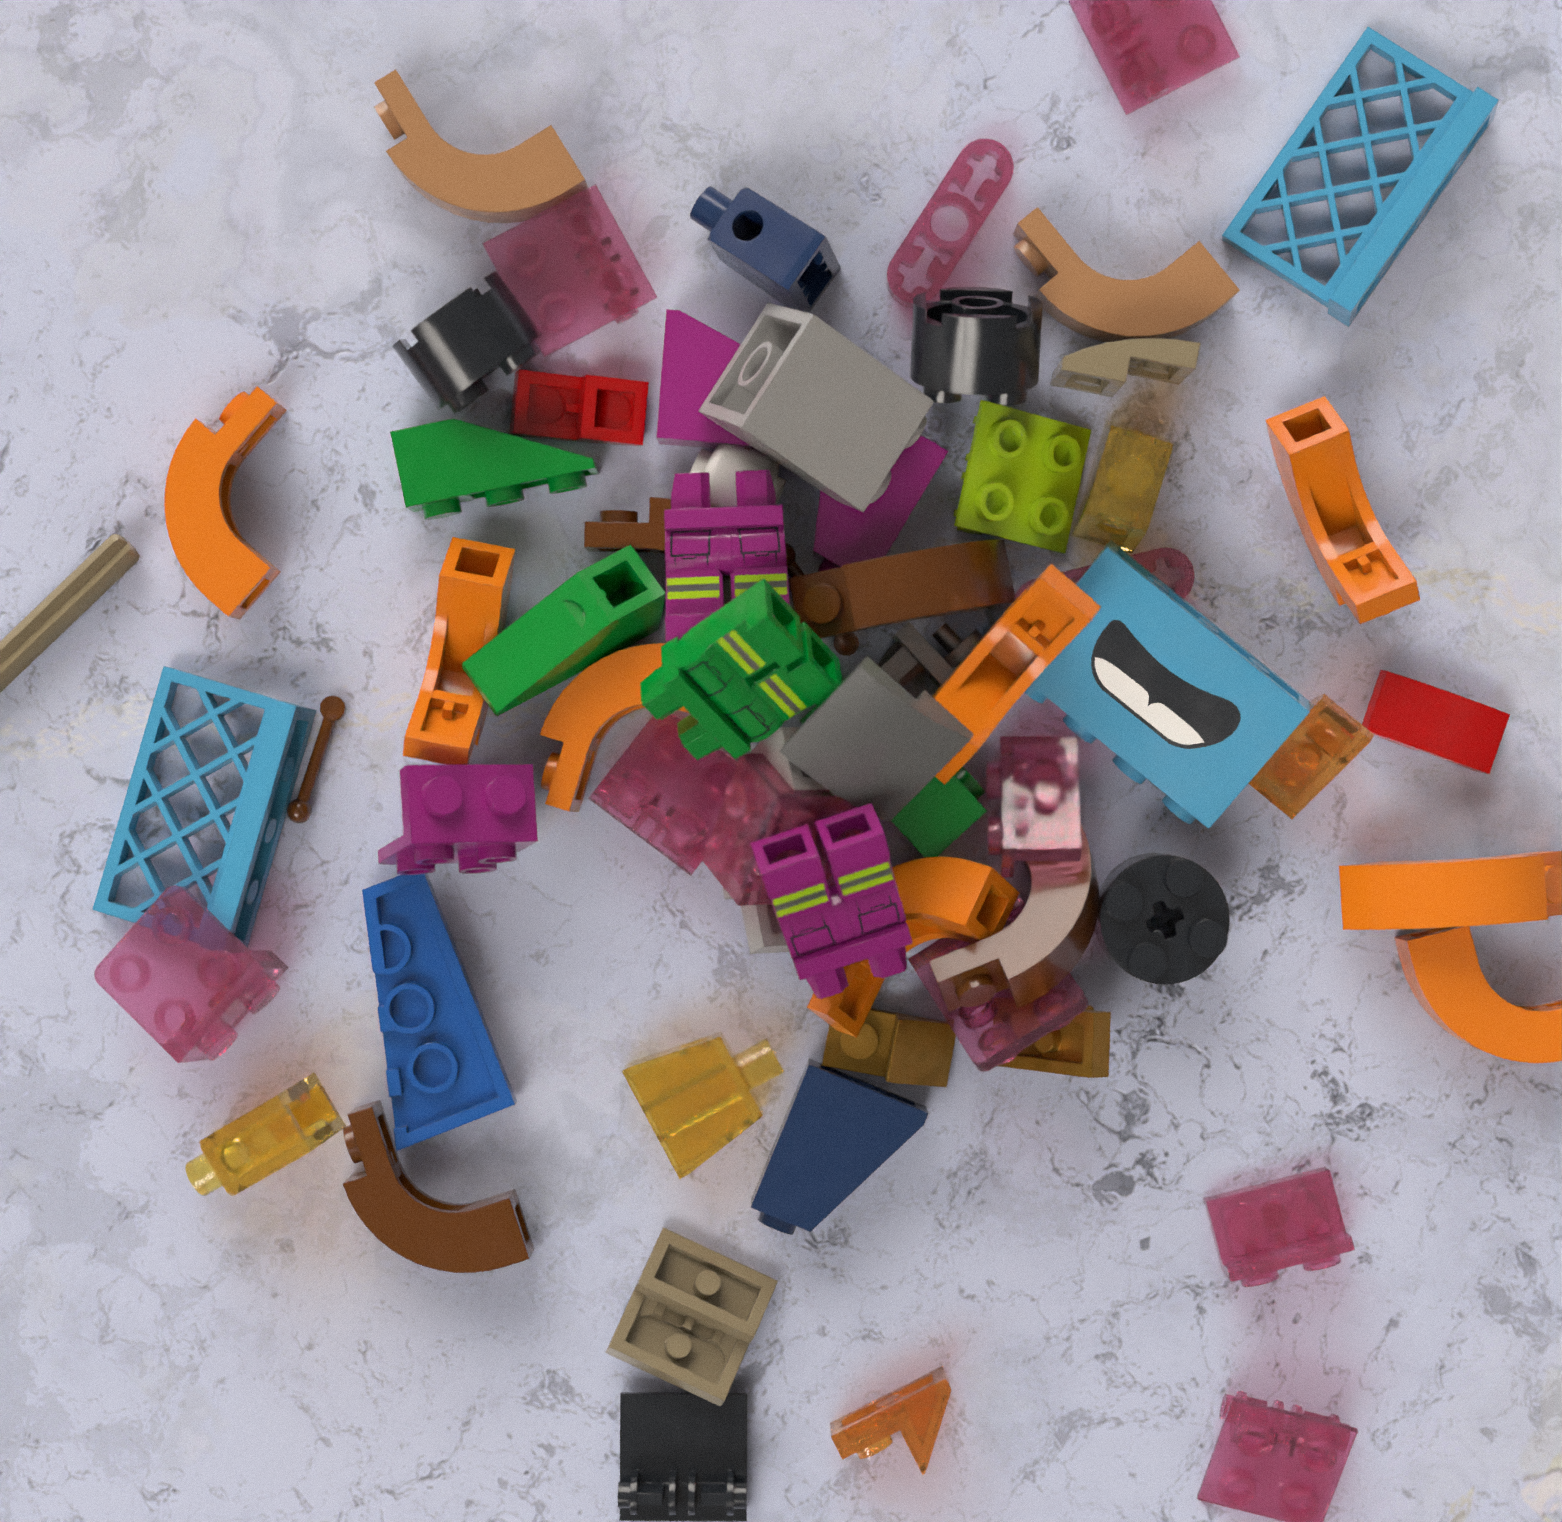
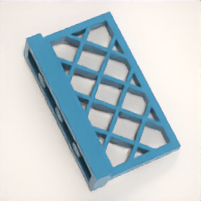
M1367 27L1224 231L1222 240L1327 307V314L1349 327L1494 120L1499 100L1479 87H1476L1474 92L1370 27ZM1372 50L1393 64L1397 84L1361 91L1356 69L1368 52ZM1404 71L1418 80L1406 82ZM1350 80L1352 93L1338 96ZM1434 89L1453 101V104L1441 120L1414 125L1408 94ZM1399 96L1405 127L1369 134L1363 103ZM1355 105L1361 136L1324 144L1320 121L1326 112ZM1313 132L1316 145L1302 148ZM1431 134L1421 150H1419L1417 137ZM1408 139L1412 163L1407 170L1402 173L1378 177L1372 146ZM1363 148L1369 179L1333 187L1327 155ZM1318 157L1324 189L1288 196L1284 173L1292 162ZM1277 184L1280 198L1266 200ZM1395 186L1383 203L1380 189ZM1372 191L1376 214L1370 223L1341 230L1335 198ZM1327 200L1333 232L1296 239L1290 207ZM1282 209L1288 241L1262 246L1243 234V231L1255 214ZM1358 238L1346 256L1343 241ZM1335 243L1339 267L1326 286L1302 272L1298 250ZM1290 252L1293 265L1277 255Z
M163 666L92 910L200 943V947L219 953H246L287 814V806L292 797L317 710ZM178 684L197 689L208 711L205 715L182 728L171 710ZM213 694L231 700L218 706ZM244 704L265 709L257 736L239 746L224 716ZM214 723L228 752L200 767L186 738ZM165 727H167L170 735L162 739ZM176 744L190 774L163 789L153 770L155 761L159 753ZM252 751L248 765L244 755ZM234 762L244 781L238 798L221 807L206 777ZM196 784L210 814L183 829L168 798ZM149 788L152 796L145 799L147 789ZM158 805L172 835L145 850L136 832V826L140 814ZM235 812L230 825L226 816ZM216 823L226 842L221 859L203 868L188 838ZM178 845L192 875L165 889L150 859ZM131 848L134 857L127 860L129 850ZM140 866L154 897L136 907L116 902L115 898L122 875ZM217 873L214 885L212 886L208 877ZM198 884L208 904L201 928L182 923L171 901V898ZM159 905L165 917L148 911Z

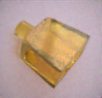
M1106 420L1071 536L1106 546L1112 540L1125 552L1132 554L1149 528L1171 456L1173 443L1168 438ZM1103 523L1112 524V525L1118 526V527H1120V528H1122V529L1113 528V527L1107 526V525H1105V524H1103Z
M722 1032L633 1060L626 1064L622 1070L679 1179L690 1174L763 1116V1108L753 1089L785 1072L767 1038L734 1055Z
M315 1072L201 1139L199 1142L203 1153L186 1163V1174L194 1189L203 1196L223 1186L226 1192L233 1197L313 1151L341 1131L346 1125Z

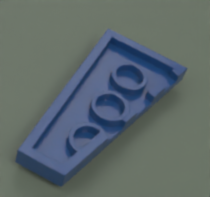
M428 874L399 875L363 889L362 894L372 970L375 973L379 1002L377 1009L380 1032L383 1033L387 1063V1085L389 1097H391L395 1124L393 1128L396 1151L513 1106L517 1103V1099Z

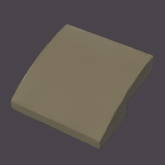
M1146 338L1114 341L1084 348L1062 358L1052 373L1050 385L1113 397L1124 385L1127 375L1179 385L1196 369L1201 343L1177 339Z
M663 1227L605 1353L721 1407L728 1395L749 1343L757 1332L778 1281Z

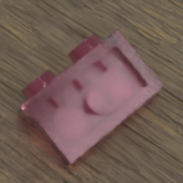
M1000 736L999 760L987 761L986 798L987 800L999 801V816H988L987 852L988 855H1000V875L1003 878H1013L1015 861H1080L1082 840L1078 737Z
M1326 1166L1203 1198L1222 1272L1230 1281L1241 1280L1243 1287H1253L1273 1282L1279 1278L1278 1270L1300 1264L1303 1265L1305 1271L1329 1268L1341 1262L1340 1254L1355 1250L1352 1236L1345 1230L1331 1172Z

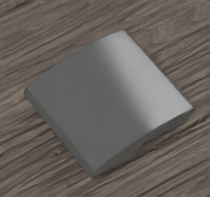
M866 656L787 740L779 752L815 781L850 804L861 807L872 803L877 817L890 822L971 740L974 734L925 690L915 699L874 661Z

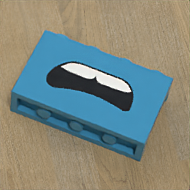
M1110 540L1076 583L1101 608L1085 628L1043 670L1024 693L1041 704L1048 698L1067 714L1063 718V722L1078 737L1090 744L1096 739L1100 740L1116 753L1112 761L1126 776L1139 784H1142L1147 778L1166 794L1162 802L1173 814L1188 824H1192L1197 819L1209 829L1310 713L1309 700Z

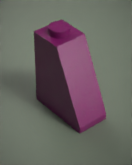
M666 309L656 434L658 443L662 445L716 449L719 444L753 448L698 412L741 344L680 310Z
M921 435L913 445L903 449L890 470L891 480L887 489L879 499L869 503L864 512L839 503L820 490L813 555L823 562L817 571L830 570L842 567L845 564L885 557L945 459L948 451Z

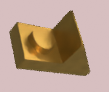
M997 1002L995 1066L1086 1078L1109 1077L1111 1012L1096 1011L1091 1005L1029 1003L1017 1009L1015 1002Z
M871 1008L857 1038L839 1032L830 1025L828 1026L822 1066L885 1077L886 1082L947 1087L958 1024Z

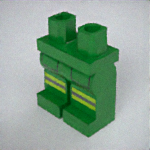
M763 578L691 628L681 639L675 637L661 646L662 666L640 683L642 705L657 720H663L682 707L690 713L689 716L678 722V737L686 750L696 760L723 747L736 760L751 750L752 742H759L768 738L786 720L814 704L819 707L842 683L840 659L805 622L800 623V616Z

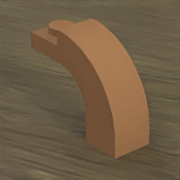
M396 69L374 82L384 98V101L374 106L389 133L394 140L404 134L408 137L386 151L411 186L440 208L457 216L475 221L514 223L536 219L553 213L589 192L583 175L552 125L507 151L487 155L468 153L448 144L434 131Z
M1038 207L1017 223L1013 233L1019 241L1013 248L1022 263L1035 276L1038 277L1044 272L1050 279L1035 295L1043 303V310L1072 331L1108 343L1146 338L1170 339L1197 327L1210 318L1240 291L1200 241L1168 267L1152 276L1135 280H1121L1102 275L1086 265Z

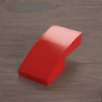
M519 369L515 371L509 434L586 443L643 446L649 382L588 374L579 377Z
M1380 670L1360 730L1409 749L1431 754L1470 770L1490 774L1510 714L1390 671Z

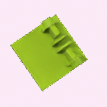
M980 400L978 414L973 418L975 428L970 452L965 456V461H967L966 471L962 472L961 479L964 481L958 509L954 510L953 517L956 518L954 526L961 532L982 535L983 533L1065 554L1091 430Z

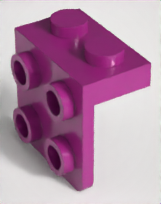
M533 764L404 766L399 770L403 835L378 850V864L396 865L397 874L400 875L432 873L436 871L435 864H458L459 873L479 874L496 871L497 863L517 860V852L538 842Z

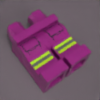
M770 470L735 471L737 507L711 508L709 472L677 473L674 475L671 509L664 510L666 642L675 637L681 639L691 628L724 606L723 576H731L732 600L765 578L790 605L783 505H776V493Z
M872 803L815 822L834 885L830 887L827 885L821 860L807 825L750 843L800 981L806 979L819 999L841 993L849 986L843 966L867 959L873 976L886 978L904 972L907 969L906 945L913 942L894 878L885 833ZM859 829L865 831V833L835 842L840 834L847 830ZM797 850L802 852L801 854L772 863L774 858L783 851Z

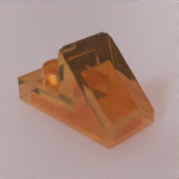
M1326 694L1309 700L1310 713L1248 783L1291 819L1332 781L1374 737L1373 733Z
M943 1366L831 1422V1438L842 1460L857 1453L859 1459L871 1457L893 1443L891 1435L900 1431L922 1475H924L952 1390L948 1375Z

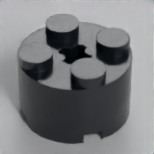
M497 271L484 277L491 288L489 291L482 295L478 288L473 291L469 287L414 327L411 332L418 342L412 347L406 339H400L392 346L438 410L448 405L454 414L460 412L489 391V388L483 381L489 374L501 367L506 376L511 375L541 353L534 341L542 333Z
M988 287L940 289V301L927 304L925 292L916 295L913 298L911 379L923 386V394L935 403H955L962 399V394L988 395V401L1000 405L1025 403L1027 401V390L1036 386L1039 382L1043 303L1038 298L1028 295V307L1012 303L1013 291Z
M1164 853L1140 854L1116 866L1099 890L1098 918L1094 930L1099 945L1108 958L1118 967L1142 981L1165 985L1190 980L1209 968L1226 948L1230 915L1225 894L1216 879L1194 861ZM1157 902L1165 908L1174 909L1175 917L1168 920L1169 930L1165 933H1162L1157 928L1147 927L1146 920L1154 916L1152 905Z

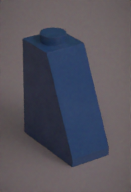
M809 1058L751 1198V1208L761 1212L758 1221L772 1229L790 1235L794 1234L796 1226L811 1232L924 1125L929 1114L926 1106L832 1067L822 1066V1063Z

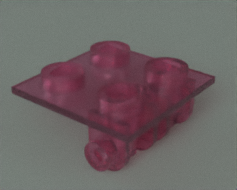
M1070 0L1068 2L1125 115L1240 57L1211 0Z
M596 184L482 243L498 274L542 334L535 339V342L544 357L613 321L620 324L631 319L639 313L637 308L657 298Z
M673 713L663 720H657L652 716L588 799L691 876L722 835L723 819L728 797L742 765L721 749L696 760L686 750L678 737V722L681 719Z
M1238 1391L1236 1396L1224 1394L1219 1418L1223 1419L1224 1422L1198 1491L1197 1500L1284 1522H1323L1358 1433L1357 1428L1341 1423L1339 1415L1330 1414L1328 1417L1308 1411L1303 1412L1302 1406L1296 1404L1292 1406L1290 1411L1284 1410L1283 1401L1275 1400L1271 1407L1268 1406L1267 1401L1248 1397L1246 1392Z

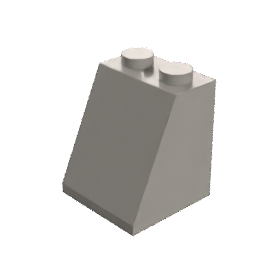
M767 303L698 412L839 503L864 512L868 504L879 499L887 489L891 480L890 470L903 449L913 445L921 436L927 422L925 415L934 401L814 314Z

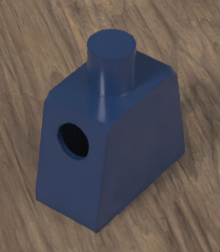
M710 186L701 193L691 210L690 219L710 232L708 241L719 259L787 308L810 313L841 269L825 235L748 187L742 188L736 197L731 200Z

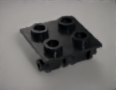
M620 1392V1482H618L620 1521H747V1393H728L720 1407L692 1393Z

